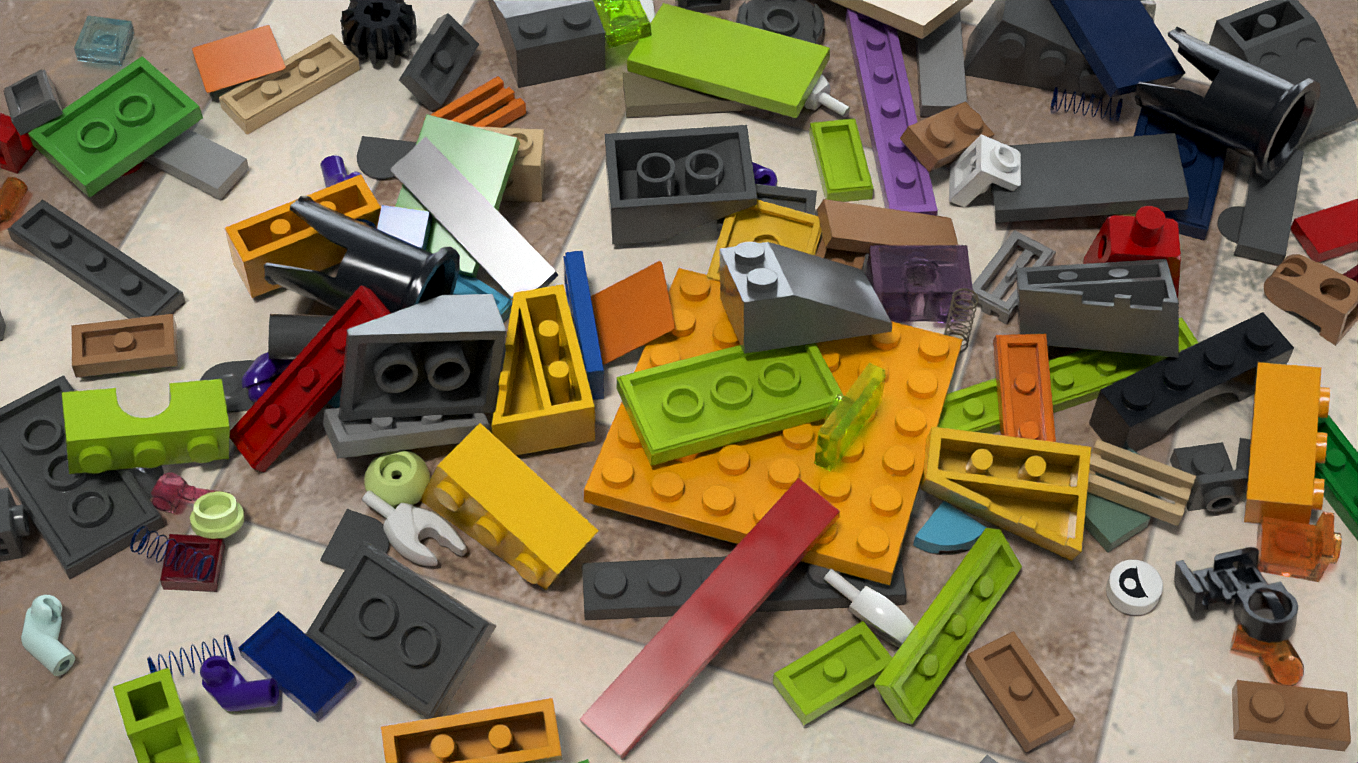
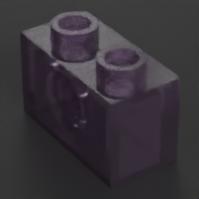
M875 245L869 248L865 274L892 322L935 321L945 324L947 323L954 291L961 288L973 290L967 245ZM965 290L958 291L957 293H955V295L959 293H970L973 295L972 292ZM960 294L954 298V301L958 299H968L971 301L972 295ZM959 300L955 303L958 305H966L970 307L971 302L967 300ZM955 307V308H954V310H955L956 312H957V311H964V312H967V313L969 312V310H963V309H960V308H958V307ZM958 312L961 315H968L963 312ZM957 313L953 314L954 317H962L967 319V316H960Z

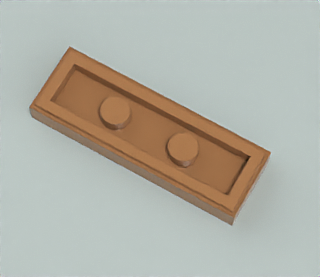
M823 199L817 208L825 248L954 265L961 256L951 218Z

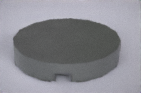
M751 0L747 4L744 2L739 7L736 23L821 45L825 24L819 6L815 2L813 6L806 0Z

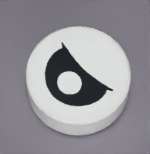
M1125 560L1117 564L1112 569L1106 584V594L1111 604L1119 611L1129 615H1143L1150 612L1157 605L1163 590V582L1157 570L1150 564L1140 560Z

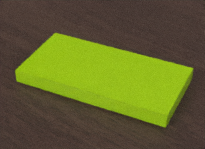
M663 3L627 58V71L797 118L830 60V47Z
M816 343L744 354L741 345L619 376L617 377L616 386L651 466L845 413L847 403Z

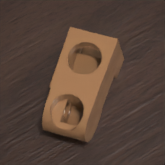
M1291 254L1283 260L1264 282V292L1272 304L1284 311H1294L1321 327L1319 335L1335 346L1358 321V282L1318 261L1315 262L1300 254Z

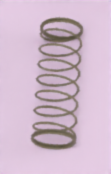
M968 288L954 291L944 335L957 334L964 338L963 341L965 340L966 344L962 346L966 345V347L960 353L964 352L968 347L976 306L978 305L977 294ZM965 290L972 292L974 295L970 293H959L955 295V293H957L958 291ZM960 294H969L975 298L976 304L968 299L954 301V298ZM959 300H967L970 301L974 306L969 307L966 305H958L955 302ZM958 307L963 310H972L973 313L969 314L964 311L956 312L954 308ZM958 312H963L968 315H961ZM957 313L960 316L965 317L970 316L971 320L968 321L967 319L962 317H954L953 314ZM955 319L963 323L969 322L970 326L967 327L961 323L953 324L951 320ZM953 325V326H955V327H957V328H961V329H966V328H967V329H968V332L966 333V332H964V331H962V330H959V329H953V330H952V329L950 328V326Z

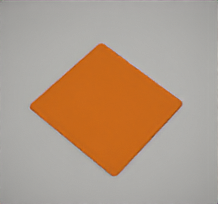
M269 25L192 48L207 93L286 69Z
M661 261L591 296L603 365L675 329Z

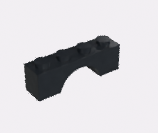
M1262 312L1180 351L1179 358H1165L1100 389L1089 425L1102 441L1135 453L1158 442L1179 418L1211 397L1231 392L1239 401H1242L1254 395L1258 362L1287 365L1294 347L1265 313Z

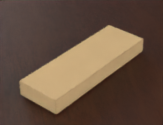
M330 34L284 60L286 69L249 80L220 96L221 108L248 135L359 71V59L333 34Z

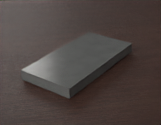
M1175 133L1008 145L1018 150L1021 154V185L1015 191L1008 190L994 183L990 185L995 223L1136 213L1138 209L1144 206H1154L1161 211L1188 209L1189 201Z
M63 375L0 408V473L19 503L25 505L28 517L70 580L163 528L164 523L161 515L129 469L108 470L96 474H69L62 392H72L74 389Z

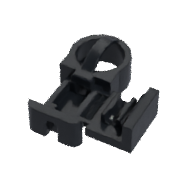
M1247 547L1217 554L1214 557L1213 568L1210 567L1191 571L1184 560L1176 561L1174 582L1194 613L1208 610V604L1223 601L1225 606L1232 604V599H1234V613L1239 619L1243 631L1248 636L1258 641L1275 643L1289 639L1294 634L1299 606L1297 600L1287 591L1281 581L1272 584L1267 583L1257 568L1259 550L1257 548ZM1238 561L1237 569L1233 566V563ZM1269 609L1272 611L1274 619L1260 617L1254 611Z

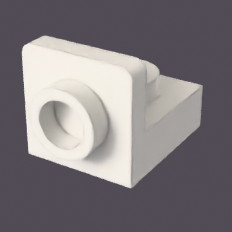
M981 134L950 165L949 201L964 208L980 193L986 192L991 183L1011 191H1015L1021 185V154L1018 150Z

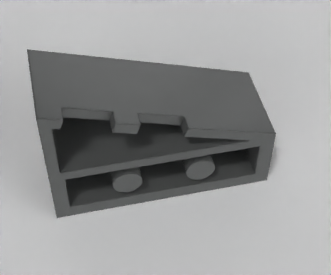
M995 0L968 38L964 59L966 76L1101 100L1107 95L1050 0Z
M1167 259L1016 268L1020 334H1046L1047 346L1179 358V302Z

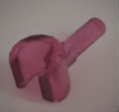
M166 473L157 480L151 491V495L154 497L152 504L160 511L173 513L182 499L196 501L202 495L216 492L217 490L196 488V486L188 485L179 475Z

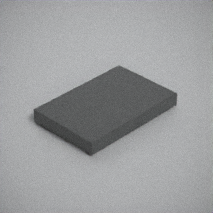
M362 541L305 635L418 713L430 719L443 716L497 626L376 546Z

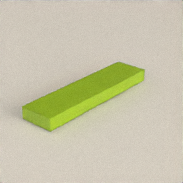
M985 528L875 681V687L897 721L908 724L914 723L1021 570L1022 566L1001 529Z

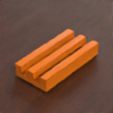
M497 76L430 115L470 126L502 128L526 114V103L521 98L515 99V92L510 87L505 89L504 81ZM505 105L504 107L490 114L489 116L485 118L483 117L488 113L492 112L493 110L499 108L500 106Z

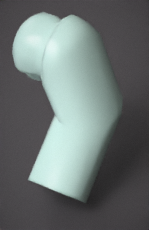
M41 595L33 600L31 607L26 612L21 642L24 648L54 676H61L72 667L75 662V656L58 641L62 623L61 602L54 596Z

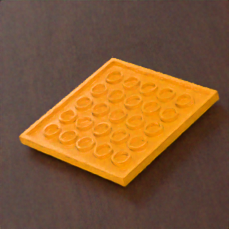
M678 268L668 291L675 329L645 345L634 372L740 345L720 299V281L708 280L705 274ZM892 322V332L816 343L847 401L845 413L652 466L621 401L584 488V502L739 544L792 484L800 478L840 511L839 519L801 561L890 585L922 480L926 438L932 426L938 427L963 339Z

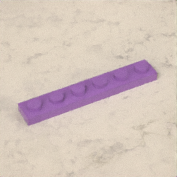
M847 8L846 24L884 206L888 209L937 216L938 210L929 172L900 140L907 127L917 123V117L897 29Z

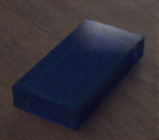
M279 611L238 647L242 658L267 679H275L278 689L316 722L325 716L357 685L356 676L314 640L306 636L301 629Z

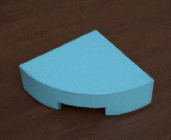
M943 501L916 534L913 546L926 552L939 554L940 550L953 551L963 549L966 551L973 547L987 527L946 501Z

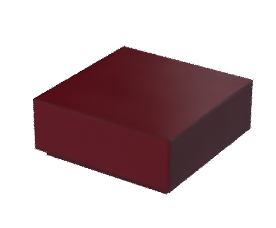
M169 534L160 578L163 590L217 592L225 550L223 538L209 539L199 535Z

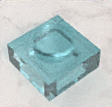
M87 16L74 47L77 60L122 66L135 35L132 21Z

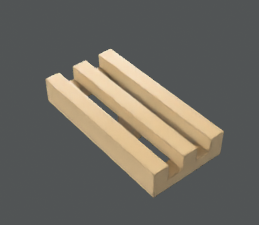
M1097 439L1090 458L1087 492L1178 526L1183 517L1196 476ZM1097 472L1099 474L1125 483V486L1113 482L1111 480L1105 479L1103 477L1095 475V473ZM1147 491L1153 493L1155 495L1172 500L1175 503H1169L1167 501L1145 494L1144 492Z

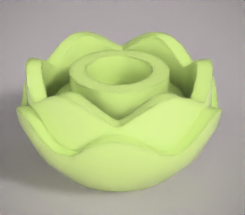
M400 450L377 455L367 467L364 484L366 491H372L396 509L400 503L412 505L418 503L431 477L426 463L420 456L409 450ZM394 476H401L399 479L392 478Z

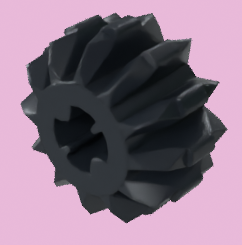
M350 0L348 9L342 11L340 22L343 44L352 51L359 61L369 58L372 65L375 66L379 60L386 59L393 65L395 55L408 57L410 46L416 44L418 36L416 15L412 5L406 4L404 0Z

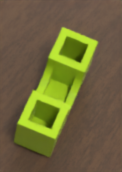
M222 379L169 383V406L162 413L148 418L134 417L124 412L118 404L116 388L62 392L69 474H96L108 470L139 467L155 468L160 465L191 462L208 463L213 460L229 459L230 426Z
M169 667L113 686L126 733L138 763H201L184 707Z

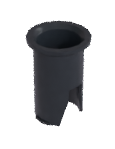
M1176 27L1169 31L1167 36L1179 45L1178 53L1212 83L1205 97H1202L1190 90L1139 82L1135 96L1136 105L1143 108L1147 107L1254 160L1256 174L1264 179L1269 180L1277 175L1299 147L1311 124L1321 94L1320 83L1308 78L1294 85L1187 34L1186 30Z
M306 195L300 196L298 200L291 204L290 210L330 242L348 249L340 263L336 277H331L316 270L268 262L264 265L265 280L269 284H278L338 311L362 285L371 289L390 313H394L441 295H453L460 270V255L456 249L450 246L441 248L436 253H431L314 202L311 197Z

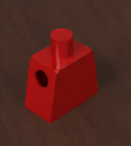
M1154 206L1141 207L1135 216H1110L1105 220L1084 256L1083 264L1167 259L1178 298L1181 266L1178 222L1174 219L1166 218L1163 211Z

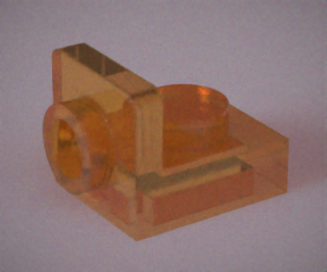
M1323 511L1316 525L1262 516L1257 527L1258 570L1269 574L1319 582L1329 563H1337L1341 551L1342 536L1341 533L1334 532V513Z

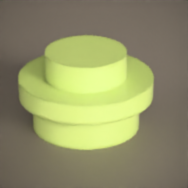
M216 491L204 494L194 503L193 511L190 515L191 528L197 535L204 538H227L242 527L244 523L243 508L236 502L235 497L227 492Z

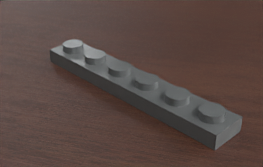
M899 554L890 585L835 571L859 591H862L867 586L885 596L895 605H904L906 588L901 554ZM727 556L582 563L585 621L673 616ZM800 561L755 612L849 608L852 601L823 579L830 569Z

